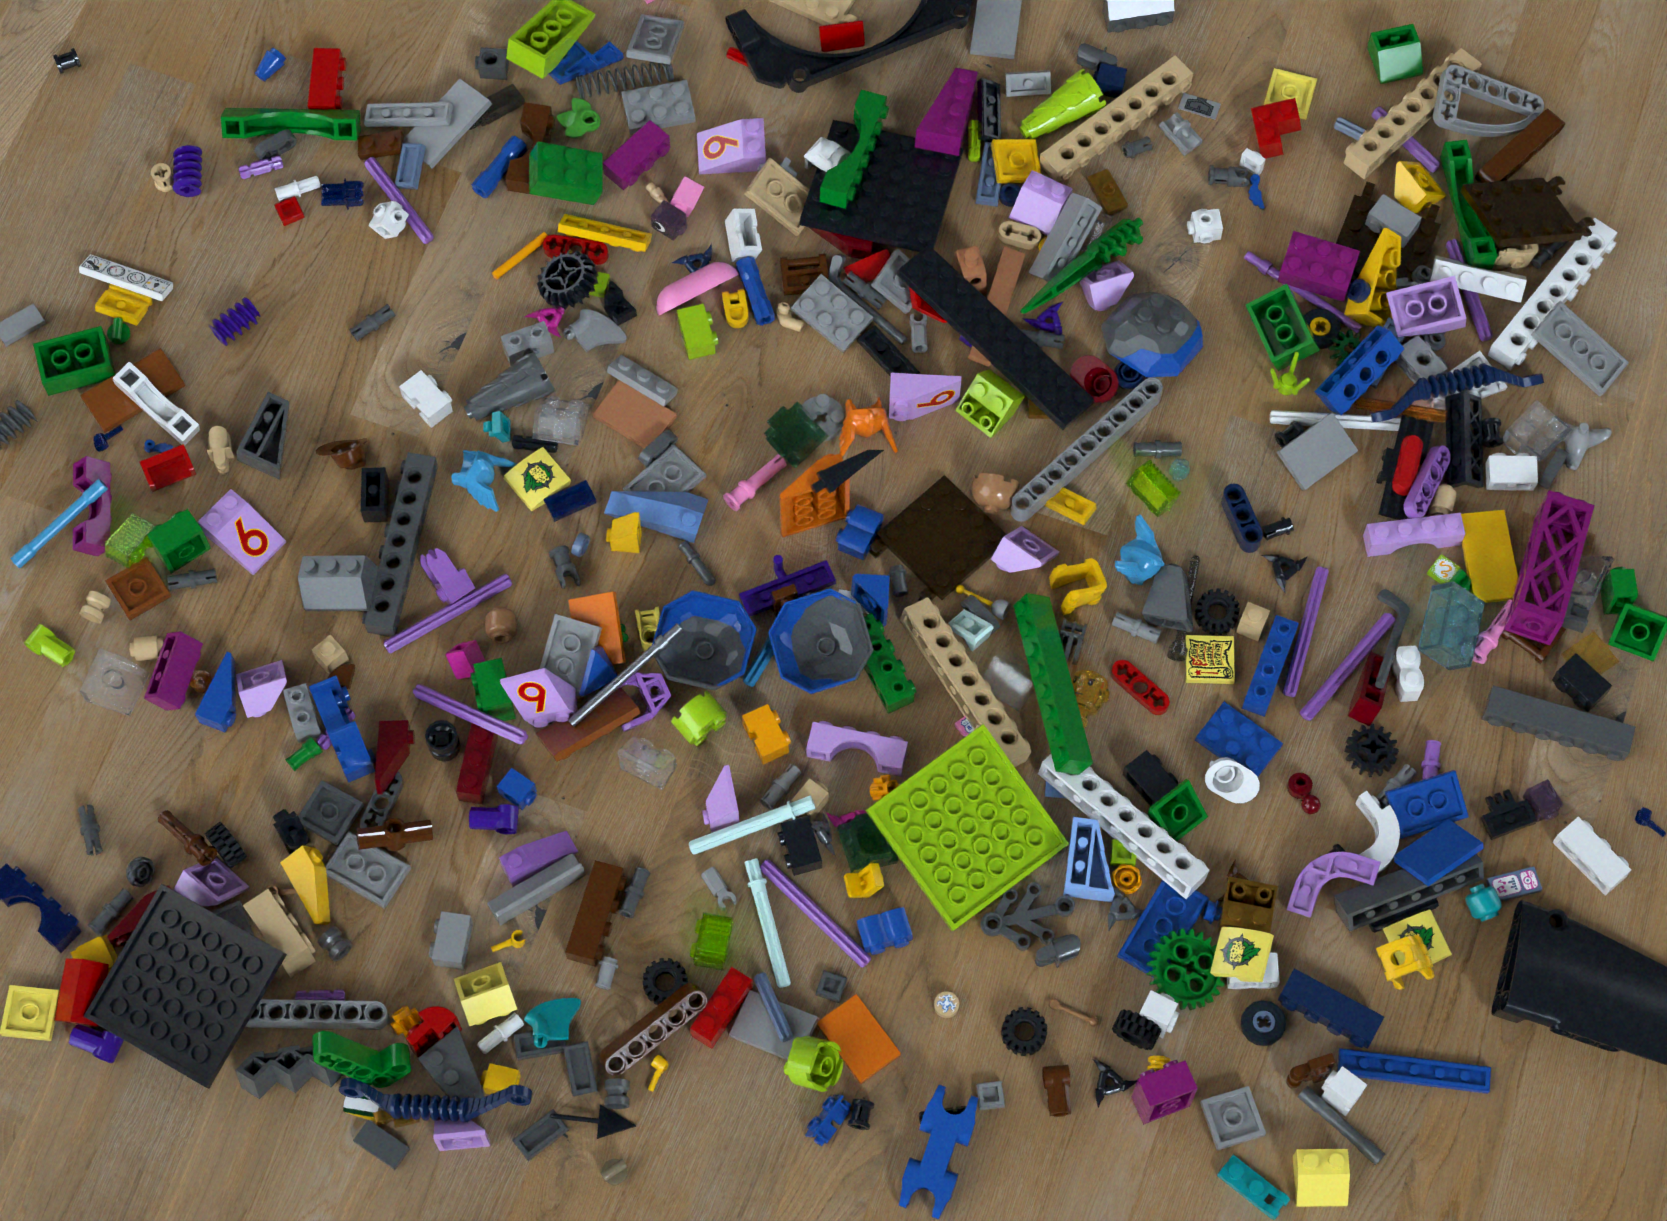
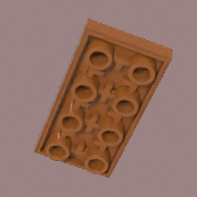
M161 348L133 364L165 397L185 387L183 380ZM114 376L80 395L104 433L144 411L114 384Z
M619 688L575 727L569 721H556L537 732L536 735L555 761L558 762L567 759L580 748L589 746L599 737L610 734L613 729L623 723L632 721L641 712L622 688Z

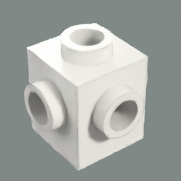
M395 201L380 203L374 209V216L368 226L384 239L397 237L399 232L405 228V221L409 214Z
M1199 209L1192 212L1190 221H1187L1188 234L1192 235L1194 243H1210L1213 240H1221L1223 225L1219 209Z

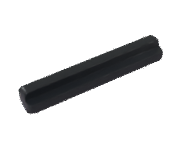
M1434 898L1370 923L1369 927L1372 932H1378L1387 926L1418 913L1436 909L1439 906L1438 900Z

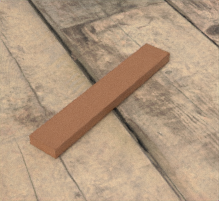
M1006 246L1002 249L987 299L1005 316L1025 257L1024 253ZM973 345L971 346L967 359L989 367L991 362Z

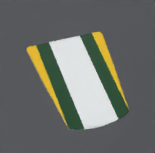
M346 1096L343 1111L375 1121L373 1113L378 1111L379 1106L365 1096L361 1098Z

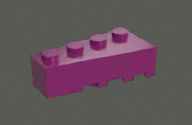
M955 68L916 129L915 148L959 156L976 90L977 71Z

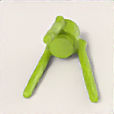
M1298 352L1294 353L1289 372L1282 374L1279 380L1273 368L1270 369L1274 382L1273 388L1278 389L1282 395H1297L1298 391L1310 381V378L1307 377L1297 385V378L1293 374L1298 361Z

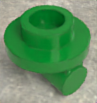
M118 317L114 318L113 324L107 330L108 339L114 344L125 343L131 335L128 325L123 323L122 318Z
M1459 569L1445 586V589L1454 596H1462L1470 590L1471 578L1467 576L1465 571Z

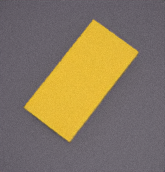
M1505 510L1461 514L1465 530V536L1461 544L1467 574L1471 578L1470 590L1473 604L1512 600L1518 574Z

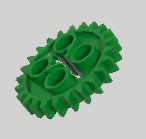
M1184 928L1179 929L1177 934L1175 931L1169 932V938L1165 935L1160 937L1161 943L1157 942L1153 945L1157 951H1152L1148 954L1154 959L1146 963V965L1153 968L1152 971L1146 973L1148 976H1154V980L1149 985H1157L1156 993L1162 992L1175 999L1174 1002L1179 1003L1180 1010L1186 1009L1187 1005L1189 1010L1196 1009V1004L1199 1008L1205 1006V1001L1207 1003L1213 1002L1212 995H1220L1216 987L1221 988L1225 984L1220 980L1223 977H1215L1210 973L1217 945H1210L1212 938L1209 937L1203 940L1202 931L1195 936L1194 929H1190L1185 933ZM1177 947L1183 950V959L1176 955ZM1199 957H1201V958H1203V959L1205 960V962H1206V968H1205V969H1202V968L1199 966V964H1198V959H1199ZM1167 959H1169L1174 964H1169L1167 962ZM1168 970H1171V971L1174 972V974H1175V981H1174V982L1171 981V980H1169V978H1168V976H1167V971H1168ZM1198 974L1205 975V976H1206V980H1204V978L1201 977V976L1198 975ZM1191 980L1195 981L1198 988L1196 992H1194L1190 988L1189 984Z

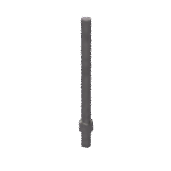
M676 624L663 636L659 635L651 647L568 719L570 724L575 727L661 650H666L670 646L669 643L683 629Z

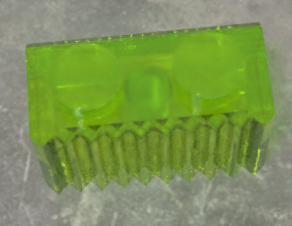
M1151 460L1138 467L1128 482H1126L1132 492L1157 517L1168 511L1181 495V491H1178L1175 484H1171L1168 477H1165V474H1162L1159 467H1155Z
M132 513L120 528L106 540V557L126 566V568H130L134 562L139 563L148 547L153 548L147 534L156 525Z
M703 912L702 919H697L695 933L699 934L697 943L692 942L690 957H693L695 966L724 970L733 927L732 917Z

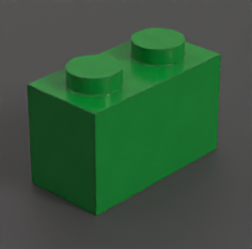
M1615 567L1609 571L1600 587L1604 614H1619L1626 601L1632 604L1638 597V589L1634 569Z

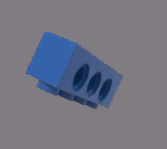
M1377 325L1314 392L1330 411L1342 415L1383 374V371L1398 359L1405 348L1390 330Z
M1276 615L1242 709L1265 717L1299 625L1298 622Z

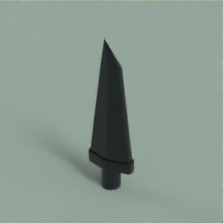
M866 450L817 472L816 474L820 480L813 483L811 489L814 493L824 488L828 493L835 491L837 487L884 450Z

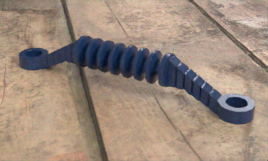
M1482 363L1478 367L1475 365L1471 366L1470 370L1467 367L1462 368L1461 371L1456 369L1453 371V374L1450 371L1445 372L1444 375L1439 373L1436 375V378L1433 375L1428 376L1427 379L1422 377L1390 409L1370 413L1371 420L1374 423L1394 419L1414 401H1426L1430 397L1437 398L1439 394L1441 396H1446L1447 393L1454 394L1456 390L1458 392H1463L1464 389L1471 390L1473 386L1480 388L1481 385L1489 386L1491 383L1498 381L1518 387L1544 383L1543 374L1519 377Z
M343 1078L339 1087V1092L342 1095L350 1098L365 1096L394 1119H400L403 1116L404 1119L408 1120L412 1115L414 1120H419L420 1117L423 1120H429L431 1116L433 1121H437L441 1117L442 1121H448L450 1118L453 1122L458 1121L459 1118L462 1122H468L473 1117L482 1115L507 1102L520 1106L529 1105L533 1095L532 1090L528 1087L511 1085L481 1099L464 1096L460 1101L458 1096H453L450 1099L448 1095L443 1096L442 1099L439 1095H434L431 1099L430 1095H424L422 1098L420 1094H416L412 1098L411 1094H405L404 1097L400 1093L382 1094L370 1085L353 1078Z

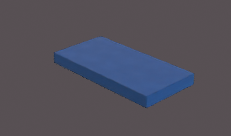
M1162 880L1117 957L1144 973L1152 971L1153 968L1146 965V963L1154 960L1148 955L1149 952L1157 951L1153 945L1157 942L1161 943L1160 937L1164 935L1169 938L1168 933L1171 931H1175L1177 934L1179 929L1184 928L1185 933L1192 929L1206 906L1209 897L1195 890L1185 899ZM1179 947L1176 948V955L1180 950Z

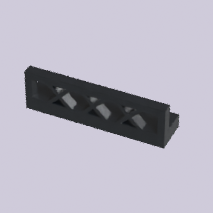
M1464 391L1445 396L1446 447L1450 452V463L1447 467V485L1453 488L1463 485L1482 488L1484 484L1481 397ZM1470 402H1473V412L1470 408ZM1470 424L1474 429V435L1470 430ZM1471 446L1474 450V457L1471 453ZM1471 469L1475 473V480L1472 479Z

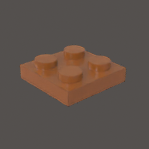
M147 557L105 580L130 621L172 597Z

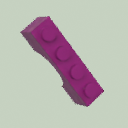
M85 456L73 464V486L83 494L97 479H100L108 487V490L94 503L88 505V519L73 528V550L99 556L109 550L112 543L110 536V524L112 522L110 515V503L112 500L110 482L112 474L110 472V462Z

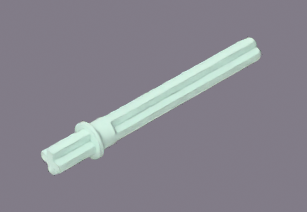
M811 795L794 802L787 801V804L691 840L689 848L692 854L696 855L791 818L795 820L796 816L816 809L815 803Z
M758 859L745 861V866L750 881L747 885L751 888L776 983L779 988L787 987L791 982L765 885L767 880L762 876Z

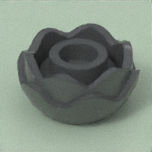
M137 857L128 864L126 877L131 885L144 887L152 881L155 867L151 859Z

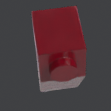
M1372 651L1368 655L1348 712V717L1368 726L1371 725L1382 709L1390 675L1389 671L1384 688L1381 689L1375 686L1384 657Z
M408 720L379 721L375 767L377 794L384 793L409 756L410 744L415 743V732L410 730Z

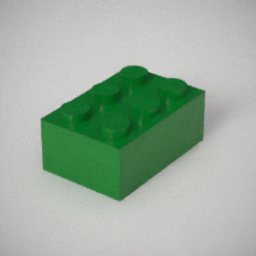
M539 141L530 152L529 194L594 205L603 193L602 153Z
M1288 284L1245 304L1270 360L1278 371L1291 365L1295 352L1299 353L1298 361L1320 351Z
M102 326L33 344L41 381L48 396L100 383L116 375L108 340Z

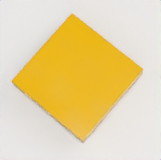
M1036 139L992 140L991 147L997 183H1024L1032 170L1041 174Z

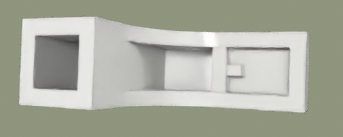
M1365 791L1359 795L1355 804L1371 823L1375 832V843L1359 855L1381 862L1377 874L1378 877L1389 866L1397 851L1400 829L1397 817L1391 806L1388 805L1381 810L1378 799L1373 795L1371 796L1368 791Z

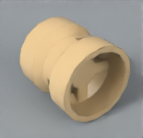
M90 591L86 598L87 605L82 606L79 614L89 621L101 623L104 618L103 612L105 609H108L111 599L99 592Z

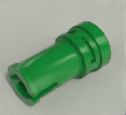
M310 737L302 744L299 750L285 760L296 771L310 758H315V756L320 755L323 751Z

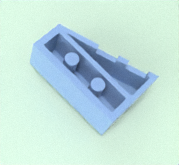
M1073 817L1063 895L1112 902L1115 893L1110 879V871L1106 861L1098 820Z

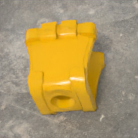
M1085 559L1084 563L1070 566L1064 563L1053 568L1049 577L1052 589L1084 578L1089 588L1070 591L1066 595L1060 608L1063 615L1071 614L1077 607L1086 604L1092 606L1099 603L1101 594L1107 588V582L1100 565L1095 559Z
M1418 935L1406 936L1376 948L1378 957L1381 958L1386 971L1384 974L1387 982L1392 981L1397 990L1405 989L1401 976L1418 971L1427 980L1435 976L1431 957L1427 956L1429 955L1428 949L1423 944L1422 938ZM1397 951H1402L1405 954V961L1401 965H1397L1394 953Z

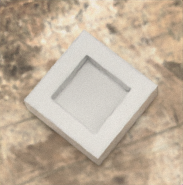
M1246 148L1242 153L1239 166L1246 168L1253 174L1260 175L1264 169L1266 159L1260 153Z

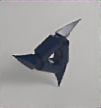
M712 244L704 254L685 255L672 263L685 264L688 271L693 273L710 263ZM701 262L702 265L699 268H697L693 265V263Z

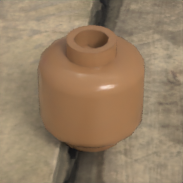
M503 606L495 607L492 611L488 612L485 616L487 637L498 644L511 641L517 633L514 612Z

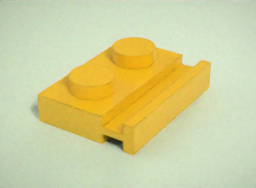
M110 284L109 289L105 290L95 304V311L113 318H122L124 322L137 326L153 302L151 297Z

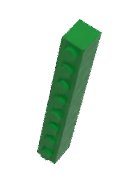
M1026 593L1013 607L1055 771L1080 775L1093 764L1050 597Z

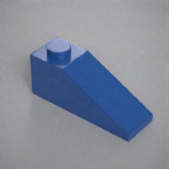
M226 652L195 713L199 723L224 733L228 726L231 727L236 719L235 660L230 652Z

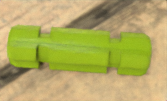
M970 120L968 122V160L970 162L980 161L978 120Z

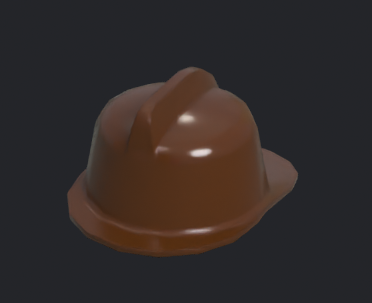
M367 438L330 442L318 447L316 454L331 456L340 468L353 470L364 467L366 465L364 444L367 442Z

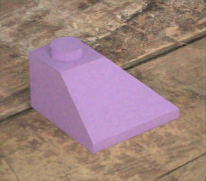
M1118 260L1102 265V268L1098 271L1091 272L1079 282L1088 304L1094 310L1105 311L1110 306L1118 303L1133 279L1134 273Z
M1020 526L1002 538L991 560L1001 570L1011 573L1041 567L1058 556L1060 552L1023 526Z
M282 660L236 674L238 692L247 718L252 716L261 717L273 708L287 683Z
M729 765L723 767L706 800V810H702L704 824L710 825L711 832L739 823V811Z
M216 857L207 866H202L198 863L183 870L173 890L200 906H213L247 891L249 886Z
M440 1117L434 1123L433 1137L439 1151L490 1146V1140L485 1129L472 1120L462 1122L459 1118L458 1121L453 1122L449 1118L448 1121H442Z

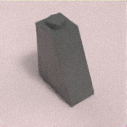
M1164 564L1155 575L1142 611V615L1149 625L1187 632L1193 631L1188 578L1182 567L1177 564Z

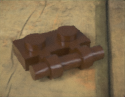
M1333 1054L1323 1055L1308 1060L1305 1064L1293 1067L1286 1078L1288 1087L1294 1089L1298 1088L1302 1081L1312 1080L1313 1083H1318L1327 1079V1075H1329L1336 1063Z

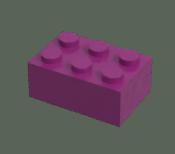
M1293 231L1279 273L1278 282L1344 302L1360 251Z
M1173 1060L1163 1065L1164 1069L1156 1072L1154 1069H1150L1140 1074L1132 1094V1100L1143 1125L1190 1107L1198 1088L1185 1060L1179 1063L1177 1060Z

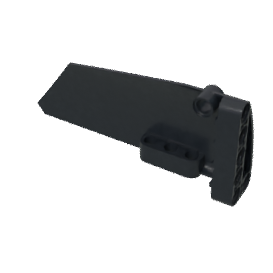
M1520 900L1514 911L1491 1014L1515 1023L1529 1020L1550 1027V1031L1555 1034L1611 1052L1625 1051L1667 1065V967L1568 918L1559 909L1550 910ZM1550 917L1555 920L1556 928L1550 924Z

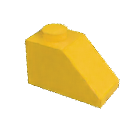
M634 512L612 520V528H607L606 542H610L611 551L640 553L642 537L640 513Z

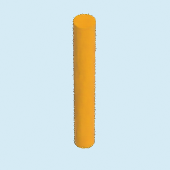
M543 232L494 270L492 272L493 277L496 280L502 277L540 247L548 235Z

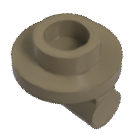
M611 1159L603 1165L601 1175L608 1184L618 1185L626 1179L628 1167L623 1159Z

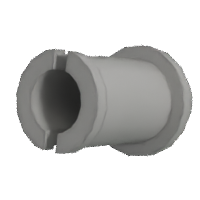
M603 957V960L599 961L601 967L595 983L596 987L604 990L611 989L615 969L619 967L617 965L618 960Z

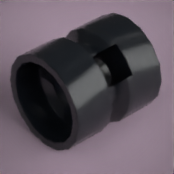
M439 720L429 725L425 738L431 755L439 761H449L455 758L460 751L461 745L453 724L448 721Z

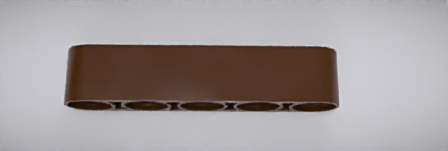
M1546 109L1477 172L1475 179L1480 183L1507 181L1560 133L1565 126V122L1551 110Z
M694 983L683 985L601 1051L599 1060L605 1070L610 1075L616 1076L629 1069L701 1012L707 1004L705 993ZM698 994L695 1000L689 1002L691 995ZM678 1009L675 1016L669 1017L671 1011ZM658 1025L656 1031L649 1033V1029L652 1026ZM638 1041L634 1048L629 1049V1045L632 1042ZM613 1057H618L614 1064H608Z

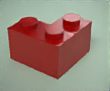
M1295 98L1251 108L1259 151L1263 158L1267 159L1284 155L1280 135L1301 131L1300 117Z

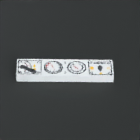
M91 254L79 266V273L160 301H163L173 290V282Z

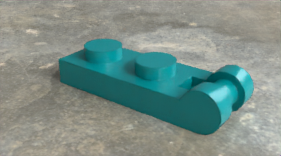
M1234 1154L1217 1175V1177L1273 1220L1280 1214L1279 1210L1281 1207L1286 1206L1290 1201V1198L1284 1192L1275 1188ZM1268 1195L1274 1199L1271 1204H1267L1264 1201Z

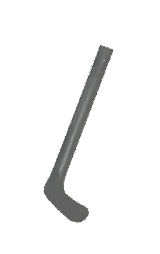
M843 254L834 255L829 270V281L873 316V321L901 345L905 344L908 339L905 335L844 285L840 279V274L846 257Z
M1387 589L1381 590L1377 599L1393 608L1397 612V619L1375 682V686L1381 689L1385 686L1405 622L1410 612L1408 605Z

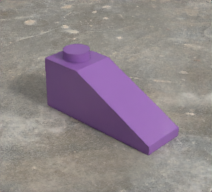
M564 831L522 845L499 857V860L512 887L567 855L578 853V850L568 832Z

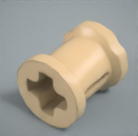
M164 163L154 165L151 169V177L157 190L162 192L172 190L174 182L170 167Z

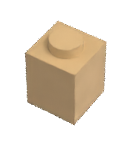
M1248 602L1236 633L1259 641L1270 610Z
M331 635L312 649L316 661L328 674L337 667L346 665L349 662L346 651Z
M809 779L791 802L811 795L816 809L801 814V816H809L812 822L829 801V792H827V787L821 782L817 781L815 783Z

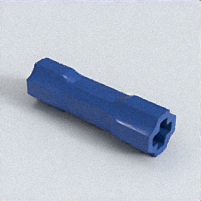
M511 136L497 157L471 184L476 194L483 198H488L497 187L501 178L507 173L510 160L522 157L528 150L523 140L516 136Z
M746 257L738 260L736 268L752 306V313L756 324L763 326L773 322L775 314L762 284L755 258Z

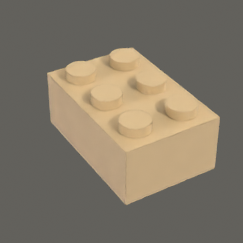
M269 889L243 905L266 943L287 954L281 965L290 978L316 962L312 955L316 951L304 932L302 933L297 921L289 913L277 893L272 895Z

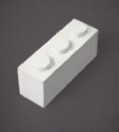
M1579 817L1563 829L1553 841L1554 845L1605 896L1623 881L1631 871L1628 862L1623 857L1617 856L1611 850L1610 844L1605 839L1599 838L1593 832L1592 826L1587 821H1582Z

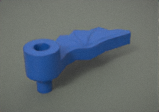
M1253 174L1250 177V184L1252 186L1248 191L1250 195L1249 200L1253 201L1254 206L1264 210L1262 194L1258 189L1260 176Z
M146 440L144 443V450L147 453H162L173 448L172 444L159 443L155 445L153 440Z

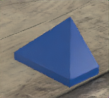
M597 646L591 649L579 693L581 696L599 689L618 676L603 647Z

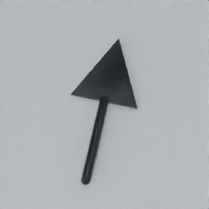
M601 1104L599 1119L554 1113L550 1115L553 1119L597 1123V1139L636 1127L635 1124Z

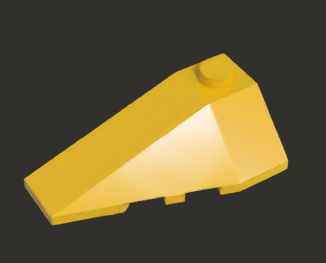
M1383 228L1357 278L1363 279L1370 284L1371 291L1368 298L1362 303H1355L1349 298L1347 301L1344 315L1359 324L1383 327L1388 317L1392 318L1386 293L1395 291L1397 288V267L1401 264V236L1390 229Z

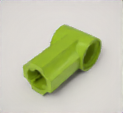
M41 624L37 625L24 642L25 646L39 656L43 654L61 667L68 665L76 652L74 648L58 639L52 631Z

